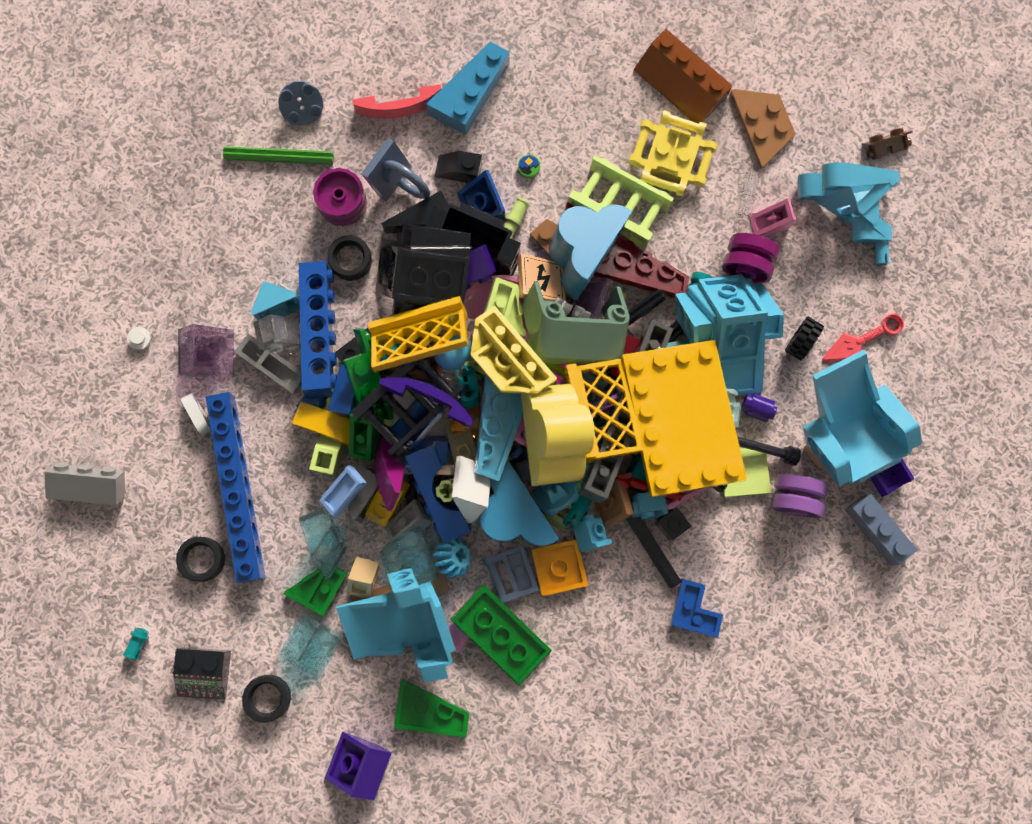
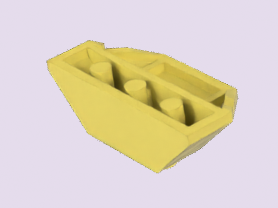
M495 306L475 319L470 357L501 393L537 394L556 381L557 378Z

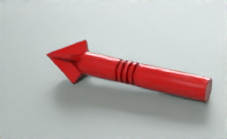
M631 472L617 475L615 478L625 490L630 486L643 491L648 490L649 492L647 481L633 478ZM683 492L663 496L680 501Z

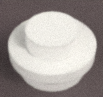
M136 327L128 333L127 342L133 349L143 350L149 346L151 335L145 328Z

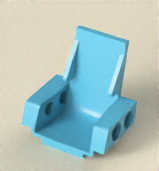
M742 274L698 279V284L689 285L686 293L675 294L676 319L690 344L711 340L716 341L726 389H735L738 396L746 395L747 393L763 392L765 340L782 338L784 314L762 283L753 284L752 279L744 278Z
M864 350L812 375L819 418L803 426L805 441L839 487L848 482L850 485L857 481L859 483L901 462V459L909 455L913 448L923 444L918 422L886 385L879 388L876 387L868 364L867 353Z
M411 568L387 574L393 592L336 606L354 660L369 656L400 655L405 652L404 647L411 645L424 683L449 678L445 667L452 664L450 653L456 650L442 606L431 582L418 585Z

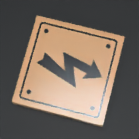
M520 254L518 257L520 298L525 299L533 282L539 281L543 300L555 302L557 297L565 300V290L561 282L563 268L551 260Z

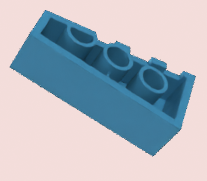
M489 42L426 104L428 115L467 135L508 67L510 52Z

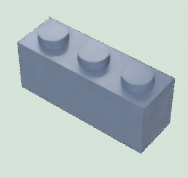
M872 494L860 497L845 510L891 566L901 565L918 551Z

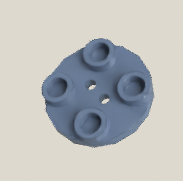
M303 80L292 81L280 91L278 98L279 110L291 125H309L321 117L323 98L318 88L312 83Z

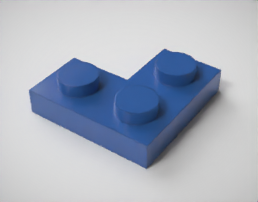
M681 579L670 625L718 638L723 614L700 608L706 585Z

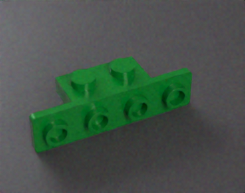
M364 328L353 329L361 354L342 360L357 405L379 386V382L383 378L379 375V372H374L371 367V337ZM380 402L378 406L384 408V419H394L392 413L394 411L386 403Z

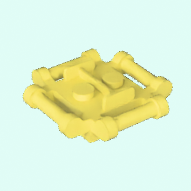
M664 110L659 126L649 120L641 121L639 127L641 131L633 154L629 156L628 163L644 169L641 181L675 192L677 196L682 197L687 183L697 187L705 186L707 181L706 174L713 153L717 151L718 144L714 141L702 140L706 123L700 122L698 124L670 115V112ZM668 123V124H671V125H674V126H677V127H680V128H683V129H687V130L696 132V135H695V137H692L690 132H687V131H684V130H681V129H678V128H675V127H670V129H667V128H665V127H666V124ZM650 133L655 135L646 160L641 156ZM698 149L703 150L704 154L697 175L690 174Z

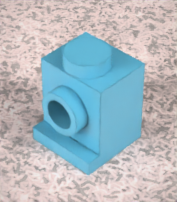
M646 492L637 493L630 498L634 511L633 518L641 517L642 520L655 518L656 520L668 514L664 496L650 498V493Z
M594 514L582 517L581 522L574 530L580 553L612 544V540L607 539L602 518H595Z

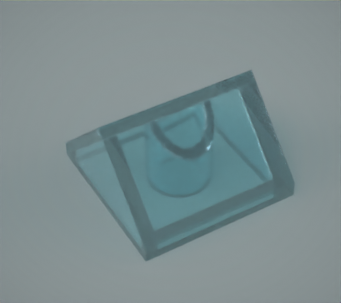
M303 611L280 650L279 655L295 668L320 678L344 634Z

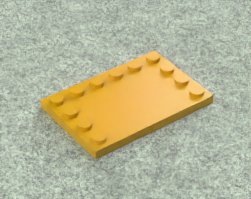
M711 340L623 354L621 359L623 360L643 446L641 455L650 498L746 481V473L716 341Z

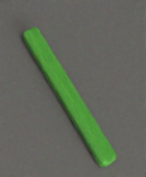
M225 146L223 148V157L226 160L332 165L334 163L332 151Z

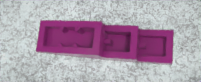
M381 435L375 451V475L387 511L392 512L400 494L405 464L396 461L397 454L393 457L389 455L388 451L393 446Z

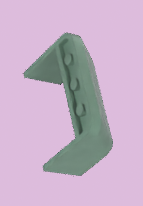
M539 281L533 282L521 305L532 350L543 363L586 365L621 359V356L624 354L630 318L621 287L615 288L602 308L604 319L566 317L561 305L554 301L543 300Z

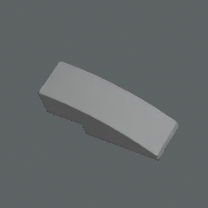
M247 334L234 351L235 354L290 393H293L301 382V371L250 334Z

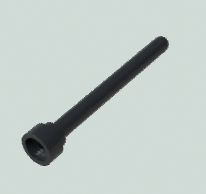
M737 436L739 447L780 457L785 464L796 466L800 461V448L793 446L779 448Z

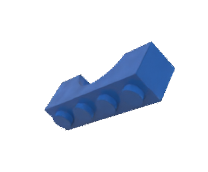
M435 440L417 446L415 449H409L405 455L404 464L409 473L412 472L415 477L414 486L417 493H422L425 499L423 504L426 513L432 515L435 521L433 527L438 537L441 536L445 543L470 533L472 523H467L456 503L443 502L440 497H437L434 476L442 468L444 460Z

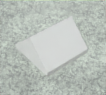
M458 456L456 458L452 498L467 523H473L488 508L491 478L475 473L476 461Z

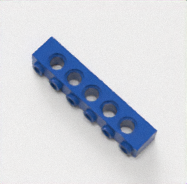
M326 261L299 263L302 392L306 399L332 397L337 379V374H334L333 367L337 366L336 352H333V345H336L335 331H332V324L336 323L334 310H331V303H335L334 290L330 288V283H334L333 270L328 268ZM316 286H321L319 289H313ZM322 306L321 309L314 310L315 307ZM317 327H323L320 331H314ZM317 348H324L323 351L319 353L315 352ZM325 369L323 373L315 374L317 370Z

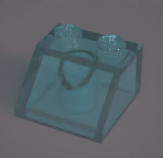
M322 507L299 517V521L310 556L325 578L328 579L334 573L347 549L344 542L347 535L343 526H340L337 517L333 518L326 508Z

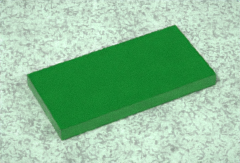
M484 584L450 618L467 637L519 686L552 651Z

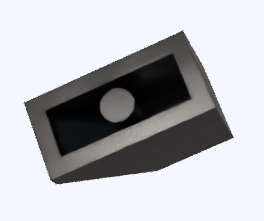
M455 151L439 155L434 177L470 183L481 174L482 155L465 151Z

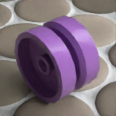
M776 475L774 487L782 493L772 496L771 509L798 517H824L825 505L816 499L827 497L828 483L799 475Z

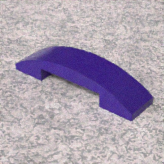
M382 378L379 382L380 388L402 398L408 389L450 408L448 419L465 427L471 428L473 424L470 415L455 399L432 385L408 378Z

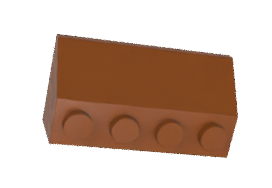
M667 29L650 44L634 68L638 75L691 121L698 124L704 122L728 97L733 86Z

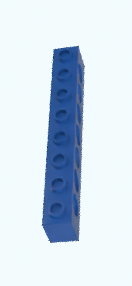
M229 392L205 396L236 583L266 579L235 396Z

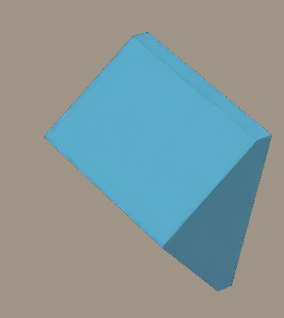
M263 281L251 310L252 315L262 326L300 310L299 297L291 290Z

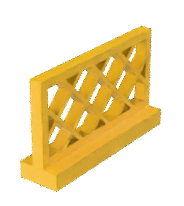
M460 296L368 322V329L371 333V367L373 371L378 372L468 346L466 326L468 316ZM442 330L448 331L442 338L437 336ZM455 334L461 336V339L449 341ZM419 336L424 337L419 344L413 343ZM431 341L436 342L433 347L425 348ZM396 343L401 344L395 351L391 350ZM408 348L413 349L410 353L403 355ZM385 354L389 355L386 360L379 362Z
M616 359L576 366V364L566 365L564 373L566 383L574 387L579 405H585L589 411L592 410L594 412L591 415L592 419L598 414L608 421L602 431L594 426V445L592 451L586 454V464L593 463L594 460L642 452L643 446L623 360ZM618 366L619 376L616 381L604 374L607 368ZM591 371L598 377L591 385L583 380L581 372ZM600 378L612 385L607 394L595 388ZM615 387L624 392L625 398L621 404L609 397ZM591 391L603 398L597 408L588 403L587 397ZM605 401L617 407L612 417L599 410ZM620 410L629 415L630 421L626 427L614 420ZM611 423L623 431L617 440L605 433ZM625 433L634 438L635 447L627 448L619 443ZM601 437L614 444L610 451L599 453L597 443Z

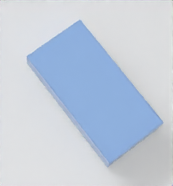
M347 466L319 501L333 518L339 517L367 482L353 466Z

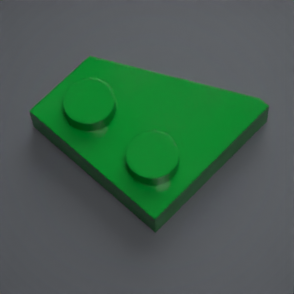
M326 562L317 568L316 571L301 579L300 582L285 590L283 594L319 615L325 616L348 574Z

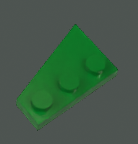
M401 678L394 729L467 737L469 711Z

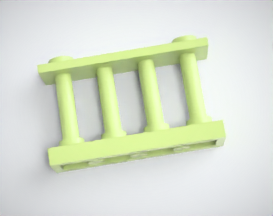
M594 156L589 169L594 173L582 192L575 190L571 192L568 202L574 205V207H587L598 213L603 207L611 205L622 187L633 193L625 206L632 210V212L641 198L652 203L653 205L641 225H637L628 219L621 232V235L634 242V245L645 250L653 235L648 229L660 209L666 212L669 210L674 198L665 191L658 190L615 167L606 159ZM604 177L613 182L603 201L597 203L590 199L589 196L600 178Z

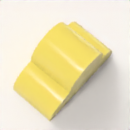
M571 384L549 385L537 394L521 393L532 486L582 480L586 469V454L592 451L594 445V424L589 409L585 405H579L574 387Z

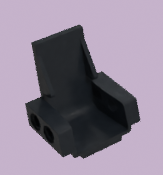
M461 203L460 207L448 204L445 210L434 205L425 227L471 233L470 251L486 245L497 270L491 276L514 275L518 266L521 243L510 238L512 231L505 228V221L464 203Z
M403 224L401 241L382 237L375 292L394 299L392 315L460 296L464 305L470 264L471 233Z

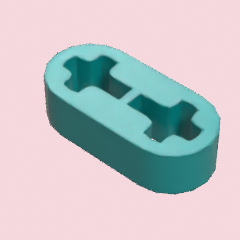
M461 366V369L456 370L454 373L456 388L460 384L464 387L461 393L463 398L459 402L465 408H472L480 402L476 373L471 366ZM466 375H468V382L463 380ZM466 391L471 392L470 398H466Z

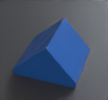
M489 170L482 172L457 192L461 203L505 221V209Z

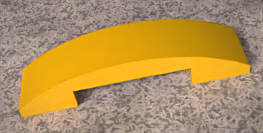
M300 402L292 420V425L311 433L316 432L349 446V419L322 408Z

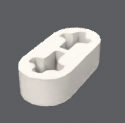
M190 393L181 398L188 415L200 435L204 436L210 433V422L195 395Z

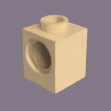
M356 557L348 577L347 594L370 598L377 581L379 562Z

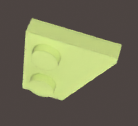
M496 277L493 280L484 313L495 306L523 338L526 336V329L523 328L522 322L523 311L522 305L519 302V286Z

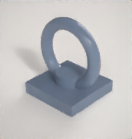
M389 138L386 139L361 173L379 198L386 202L398 186L419 199H427L430 196V190L426 183L410 170L412 168L411 164L397 144ZM404 177L407 178L410 182H412L416 187H414L406 180H404Z

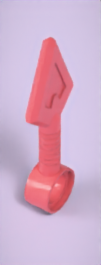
M890 314L882 320L881 326L860 337L843 333L825 354L822 361H842L860 352L865 343L883 334L888 336L898 334L904 327L903 319L897 314ZM887 320H895L898 325L897 330H889L886 326Z

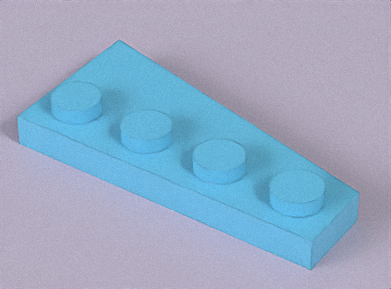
M486 374L475 473L499 481L523 416L521 393H501Z

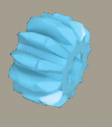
M458 537L445 543L443 540H440V543L435 546L437 552L433 556L437 562L434 565L439 566V573L452 578L466 574V571L471 568L469 562L473 560L470 556L472 549L467 548V541H463Z

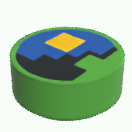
M533 155L523 156L518 162L519 174L527 179L538 175L540 171L539 160Z

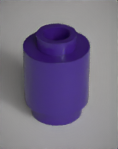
M747 393L743 400L741 411L745 412L747 416L767 422L769 419H774L778 407L774 406L775 401L755 393L752 395Z

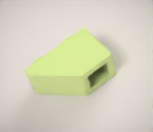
M320 435L314 448L309 470L314 473L337 477L345 445Z

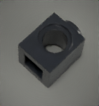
M678 507L672 509L667 515L655 522L668 541H673L692 527Z

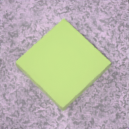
M746 448L740 449L747 480L728 484L727 488L723 491V497L770 494L771 487L767 454Z

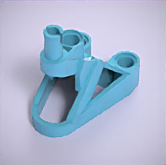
M835 162L822 165V173L798 175L799 200H814L835 214L840 221H845L852 226V242L875 243V265L890 264L889 242H892V227L879 218V199L891 188L900 185V172L853 163Z

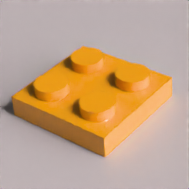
M576 539L531 550L542 596L589 586Z

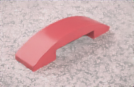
M441 84L419 88L420 96L379 104H376L375 96L353 99L352 101L355 112L364 116L384 119L405 117L427 109L426 104L441 90Z

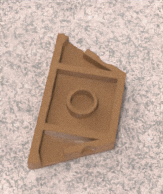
M733 89L730 95L759 167L762 169L789 143L796 133L779 94Z

